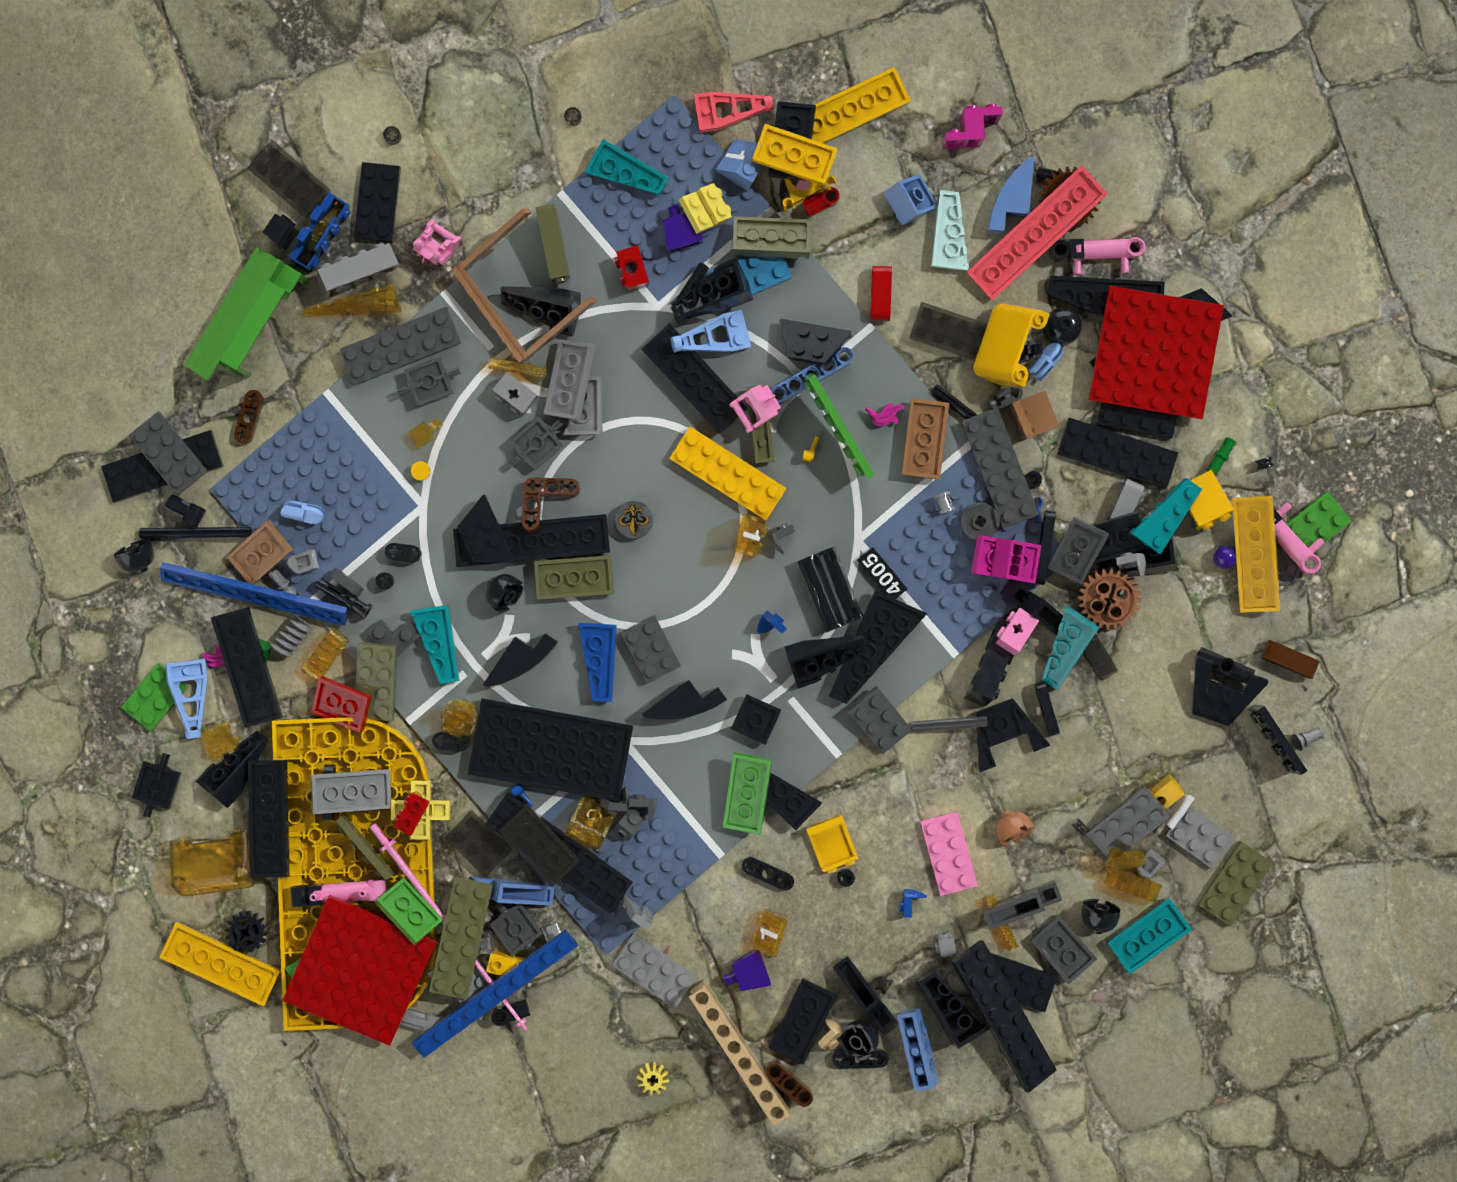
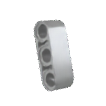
M1126 478L1107 519L1134 512L1143 493L1144 486Z

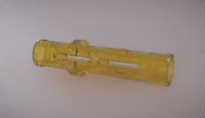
M490 357L489 362L492 363L488 366L489 369L546 379L547 374L545 373L548 371V367L531 365L530 362L525 364Z
M994 893L989 894L990 897L987 895L983 898L987 908L998 904ZM1008 924L997 927L1008 951L1012 950V946L1014 949L1019 946Z

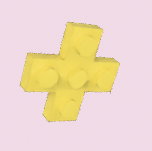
M412 780L411 794L417 791L430 803L410 839H431V820H450L451 800H431V781ZM391 800V820L395 819L399 811H403L405 800Z

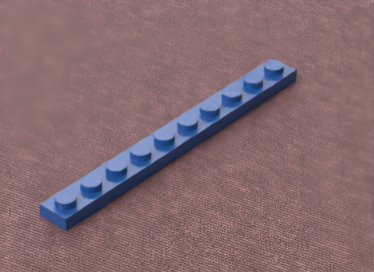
M163 562L160 566L161 581L342 626H345L347 623V607Z
M566 929L415 1038L412 1041V1045L425 1058L575 949L578 943Z

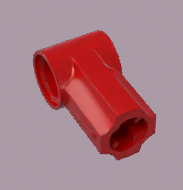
M831 187L830 191L826 188L823 192L802 202V205L810 218L829 207L837 205L840 194L834 187ZM833 192L837 198L834 201H828L826 195Z

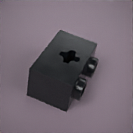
M275 213L262 233L286 250L299 231L295 228L296 224L284 214L280 217Z

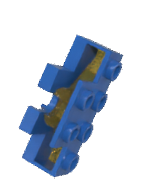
M329 192L320 207L316 206L310 215L311 223L308 228L303 226L296 237L298 242L288 256L289 259L309 272L312 268L315 270L320 263L318 258L322 252L326 253L331 245L329 243L332 236L336 237L341 229L339 227L342 220L346 221L351 213L349 204Z

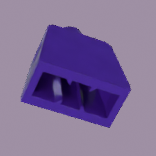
M679 205L668 207L670 218L663 220L668 254L702 244L703 238L701 234H696L686 213L681 214Z
M759 948L733 961V972L723 975L727 986L738 983L741 991L771 986V981Z

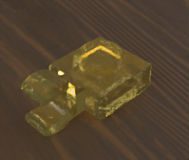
M436 418L428 426L425 422L420 423L409 431L408 434L420 449L435 439L433 432L441 428L443 424Z

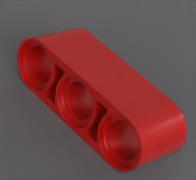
M872 266L870 321H890L892 266Z

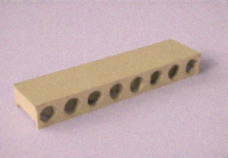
M704 979L703 982L689 990L692 994L689 998L772 1125L775 1126L785 1118L790 1117L789 1106L774 1083L769 1080L766 1071Z

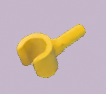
M815 436L810 451L804 450L803 461L811 462L813 460L815 448L820 437Z

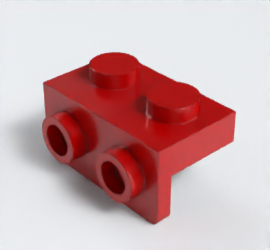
M417 791L412 794L409 793L403 803L405 804L403 811H399L394 819L396 822L394 828L411 836L430 802L424 799L422 794Z

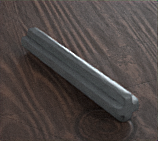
M986 716L911 722V729L913 732L986 727L988 721Z

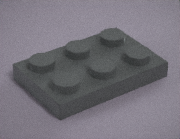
M1074 516L1049 561L1048 569L1082 585L1109 533Z
M655 615L621 632L647 684L681 667Z
M877 686L847 710L882 754L912 731Z
M1059 914L1030 939L1068 984L1097 960V957Z

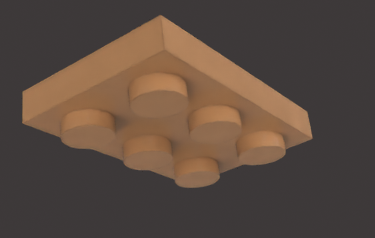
M268 520L232 551L227 558L249 584L255 585L288 556L293 549L270 520Z

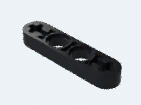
M1045 510L1039 542L1041 551L1036 582L1034 584L1045 585L1056 518L1055 511Z

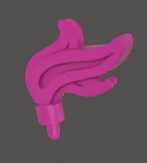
M889 403L883 408L881 413H876L868 407L865 410L868 412L867 415L872 418L874 425L884 426L891 422L897 424L898 418L894 415L905 407L903 405L891 407L893 403Z
M219 646L215 649L216 654L208 655L202 653L205 660L213 662L208 663L209 666H225Z

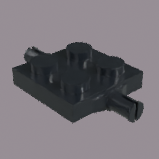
M162 753L160 763L157 764L143 761L132 795L133 799L140 800L146 804L143 816L151 818L154 807L171 808L182 772L167 766L170 754Z

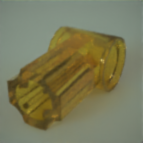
M1111 848L1104 866L1108 872L1117 874L1121 872L1122 868L1144 866L1145 854L1143 850L1139 849L1123 851L1120 848Z

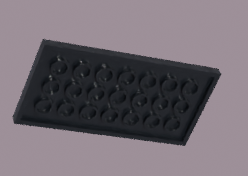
M481 698L468 775L620 802L634 725Z

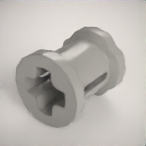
M950 491L934 496L940 509L939 515L956 509L952 505L949 496Z

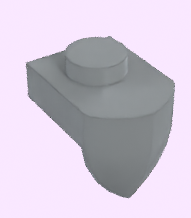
M308 550L291 556L287 561V566L296 574H304L319 569L315 550Z
M1124 553L1121 557L1116 558L1120 570L1138 566L1140 577L1143 578L1146 567L1144 554Z
M1150 848L1136 865L1139 876L1151 878L1165 863V860Z

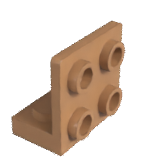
M1045 391L1023 400L1015 401L1009 405L1023 441L1059 426Z

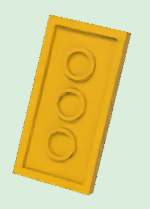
M765 124L752 162L825 186L838 148Z

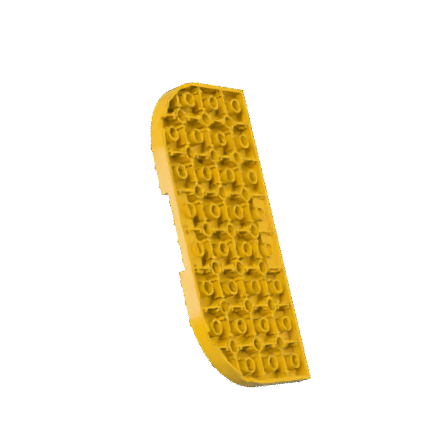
M352 717L272 721L273 760H287L290 876L278 877L282 1000L291 982V977L285 968L301 959L324 905L292 907L290 887L380 879L374 871L376 868L363 859V853L360 849L356 850L349 842L351 840L349 836L342 834L337 828L338 823L336 820L341 816L346 815L395 873L388 880H385L386 892L402 878H405L411 885L412 883L386 850L380 853L379 849L383 846L370 830V827L375 823L389 841L392 839L396 840L392 846L435 902L432 847L433 820H431V839H410L409 835L394 828L396 822L391 820V809L334 813L333 821H323L322 814H312L311 774H323L325 764L336 765V773L389 769L391 800H405L407 795L411 794L412 780L430 781L426 764L415 745L399 730L384 722L367 718L363 732L358 733L346 726L335 723L348 721V724H350V721H354ZM375 901L348 902L390 920L375 904ZM437 927L426 936L437 940ZM438 943L434 947L407 1009L416 1002L430 982L431 977L426 972L434 969ZM283 1001L284 1031L345 1028Z

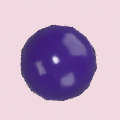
M1228 545L1219 546L1213 553L1215 565L1221 569L1232 568L1237 561L1236 551Z

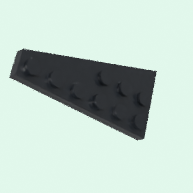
M1049 276L1048 296L1103 317L1109 286L1164 295L1165 282Z
M874 590L864 613V618H862L855 636L862 635L867 652L849 663L842 664L829 697L847 704L928 613Z

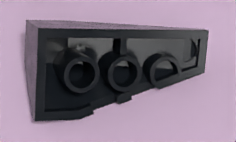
M736 258L718 265L713 269L714 272L706 278L703 277L697 286L692 290H687L671 303L677 322L734 308L753 300L749 282Z
M1173 536L1161 554L1156 553L1151 548L1135 552L1145 556L1146 567L1144 574L1179 570ZM1116 558L1097 563L1099 574H1102V568L1106 570V573L1109 572L1111 567L1113 568V573L1120 569ZM1138 566L1120 570V575H1123L1125 572L1128 573V576L1140 575Z
M862 635L805 640L785 646L788 661L798 688L817 683L822 680L821 677L828 672L832 674L841 664L849 663L867 652Z

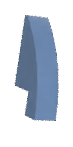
M1029 157L1013 172L1001 189L990 214L987 233L1002 234L1005 230L1006 216L1026 217L1029 214L1034 157Z
M469 877L471 880L493 884L490 899L497 903L553 905L555 886L508 879Z

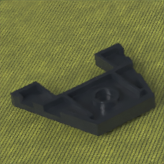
M1196 655L1192 714L1229 726L1267 686L1268 679L1251 674L1244 691L1207 679L1213 666V660Z
M1013 698L976 711V717L986 716L988 721L986 727H977L979 772L996 767L990 747L1023 734H1027L1033 752L1050 746L1049 742Z

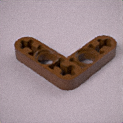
M532 477L527 479L524 483L523 529L527 533H534L539 529L541 497L574 498L580 493L578 481L572 478ZM534 483L536 488H534V491H531L529 487ZM541 483H544V484H543V489H544L543 492L541 491V488H540V487H541ZM551 483L558 486L554 492L547 490V486ZM560 484H563V492H561ZM571 484L574 485L573 492H569L568 489ZM529 501L537 503V507L533 510L528 509L526 505ZM529 515H533V522L536 523L532 527L526 524L530 521Z

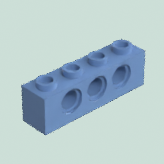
M922 1008L903 1010L897 1015L914 1090L933 1089L939 1084Z

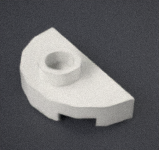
M1185 794L1167 808L1171 816L1165 823L1172 830L1195 798L1193 796Z

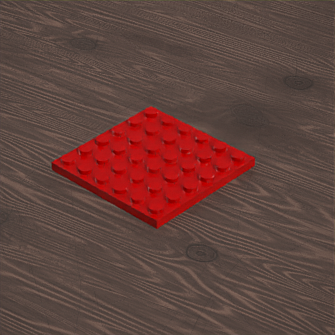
M1109 286L1088 400L1203 420L1224 305Z
M329 894L282 1001L390 1046L437 940L425 936L416 945H413L391 920Z

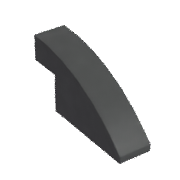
M1053 880L1008 898L984 910L983 913L989 929L992 930L1045 911V906L1060 902L1062 898L1056 882Z

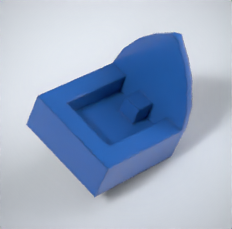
M767 610L759 620L757 632L766 633L776 628L783 634L787 628L782 624L784 620L777 613L772 615Z
M904 889L903 901H899V912H902L903 917L912 918V898H927V895L916 890Z

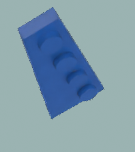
M578 623L592 701L612 702L617 625Z

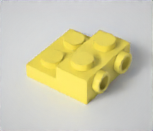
M714 183L702 187L696 192L683 196L678 200L696 234L722 225L732 217L730 206L724 203L722 191L720 188H716Z

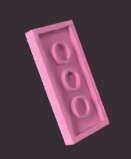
M955 811L920 821L940 896L978 886L958 812Z

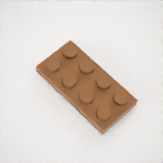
M910 399L901 475L940 480L949 403Z

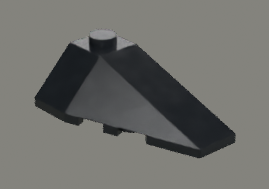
M502 286L501 304L521 315L526 314L534 318V322L538 324L541 322L549 326V330H551L581 304V293L562 288ZM578 318L559 334L573 337Z
M258 731L254 732L238 745L237 750L231 754L229 752L223 756L224 759L217 765L214 763L210 765L195 782L228 808L241 794L248 781V761L260 758L269 739Z

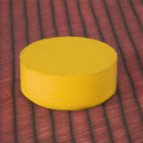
M418 461L412 465L411 474L415 479L423 481L430 476L431 469L427 463Z

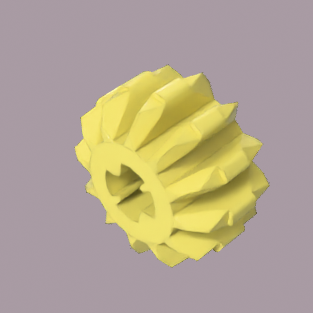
M653 1062V1067L646 1063V1070L640 1068L641 1074L637 1075L636 1078L641 1080L637 1084L638 1087L644 1086L642 1089L643 1093L650 1090V1096L653 1095L654 1090L659 1095L661 1093L660 1088L662 1090L667 1088L664 1083H669V1078L665 1077L668 1075V1071L661 1072L664 1066L660 1065L659 1068H656V1062ZM651 1075H655V1082L653 1083L650 1082L651 1079L648 1080V1078H651Z

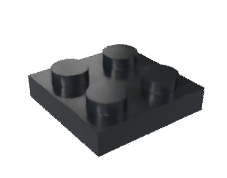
M746 694L731 730L766 745L781 709Z

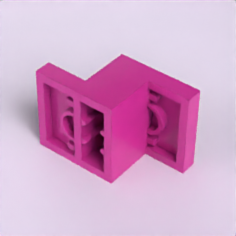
M988 104L983 108H978L977 105L967 106L966 109H963L959 118L960 130H949V133L945 134L942 141V149L981 147L985 139L984 124L998 123L1003 115L1002 106L997 107V104Z
M977 535L971 573L1035 583L1041 545Z

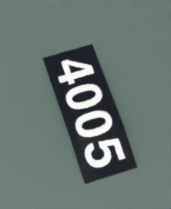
M873 547L857 559L858 563L885 595L897 599L907 590V587Z

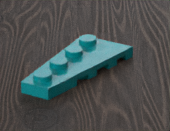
M602 139L584 173L659 195L669 180V177L604 139Z
M1184 478L1167 495L1168 497L1162 503L1159 502L1154 507L1155 510L1148 516H1145L1141 523L1129 533L1156 553L1161 554L1202 491V488L1191 480Z
M449 605L411 610L410 613L416 623L417 630L428 652L439 683L460 681Z
M1069 606L1065 607L1053 649L1042 677L1043 681L1056 690H1059L1100 628Z

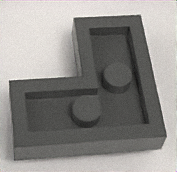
M382 619L367 631L375 643L397 645V657L421 637L420 633L409 621L395 633Z

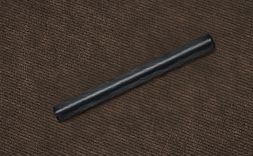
M251 527L139 529V538L142 539L249 537L252 534Z

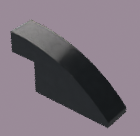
M1009 580L1000 594L1017 608L1023 609L1038 619V624L1057 636L1063 615L1046 600L1030 592L1020 582Z
M545 633L537 646L533 648L515 636L483 683V686L488 687L505 683L527 673L541 663L552 652L559 641Z
M688 680L642 713V715L653 719L686 718L713 709L725 702L727 698L719 687L702 698L691 681Z
M848 956L832 967L864 1012L873 1020L884 1036L899 1025L897 1019Z

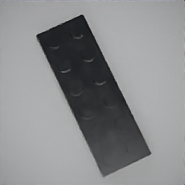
M669 323L641 350L714 430L720 434L739 417L734 408L729 406L738 397L696 351H673L671 337L680 336V334ZM740 402L741 407L746 411L747 407Z
M1068 418L1057 451V455L1163 489L1168 487L1179 453L1073 418Z
M212 430L183 439L208 472L224 467ZM143 453L101 466L113 503L168 486Z
M245 607L211 617L244 727L282 718L283 715L250 608Z
M249 760L250 877H289L287 760Z

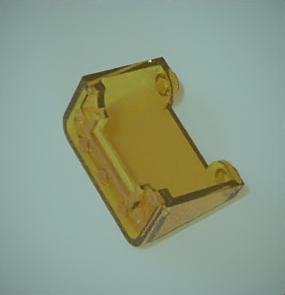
M237 829L230 834V839L194 844L186 837L171 840L170 885L181 896H194L253 887L255 885V877H250L249 833L246 830Z

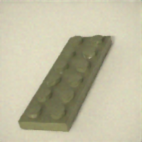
M454 877L429 992L468 999L493 884Z

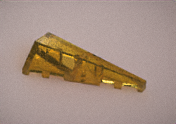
M388 284L387 288H374L368 292L333 300V303H320L318 306L304 308L306 317L403 312L400 297L397 295L393 284Z

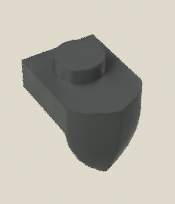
M787 523L776 527L778 531L768 535L770 543L781 554H784L778 540L795 532L793 525L788 526Z
M627 787L622 789L620 802L601 799L600 806L605 808L607 813L627 812L629 809Z
M634 794V797L629 798V807H648V822H650L656 810L657 799L645 798V794Z

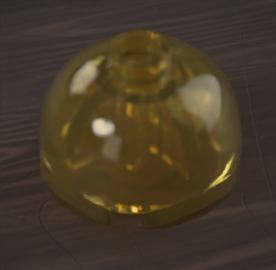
M457 698L449 701L442 708L438 719L439 721L441 720V727L448 734L455 737H461V735H467L466 737H468L475 731L479 716L476 707L471 702Z

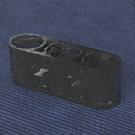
M1095 634L1083 655L1102 682L1118 672V669Z

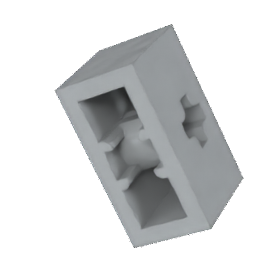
M508 372L503 375L493 388V391L496 393L494 397L502 403L507 401L511 404L510 409L518 415L520 412L525 415L538 399L534 392ZM512 391L514 393L517 392L519 396L517 399L512 398L510 395Z

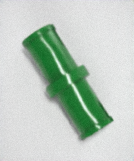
M1226 437L1219 450L1215 451L1214 458L1206 470H1212L1214 475L1217 476L1224 462L1228 461L1230 452L1237 444L1236 441Z

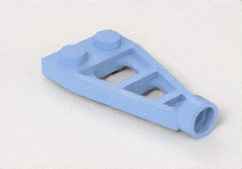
M742 310L724 313L680 336L671 337V346L674 352H734L751 347ZM721 325L725 326L728 341L725 343L715 342L711 334L714 328ZM705 332L708 343L696 345L693 336Z
M205 659L165 664L167 684L184 725L186 739L201 737V723L207 684ZM194 680L197 684L195 695L188 698L184 697L179 688L180 682ZM195 701L196 715L188 717L185 713L184 703Z

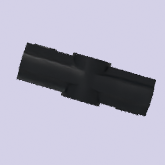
M1201 647L1197 652L1198 656L1213 660L1212 670L1244 684H1247L1251 674L1255 675L1254 669ZM1223 661H1227L1229 664L1226 671L1221 669Z

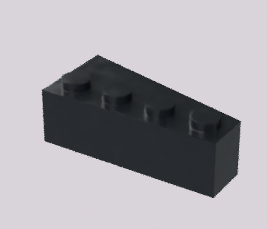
M930 969L914 979L953 1046L959 1049L989 1030L987 1024L935 971Z

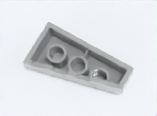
M380 243L375 245L372 250L366 251L364 249L355 253L356 256L350 258L345 256L338 259L337 263L321 265L320 269L317 270L316 280L325 301L332 298L330 294L334 292L341 294L346 292L353 284L355 286L364 284L369 280L368 277L372 276L373 279H376L396 270L399 263L390 243L385 245Z

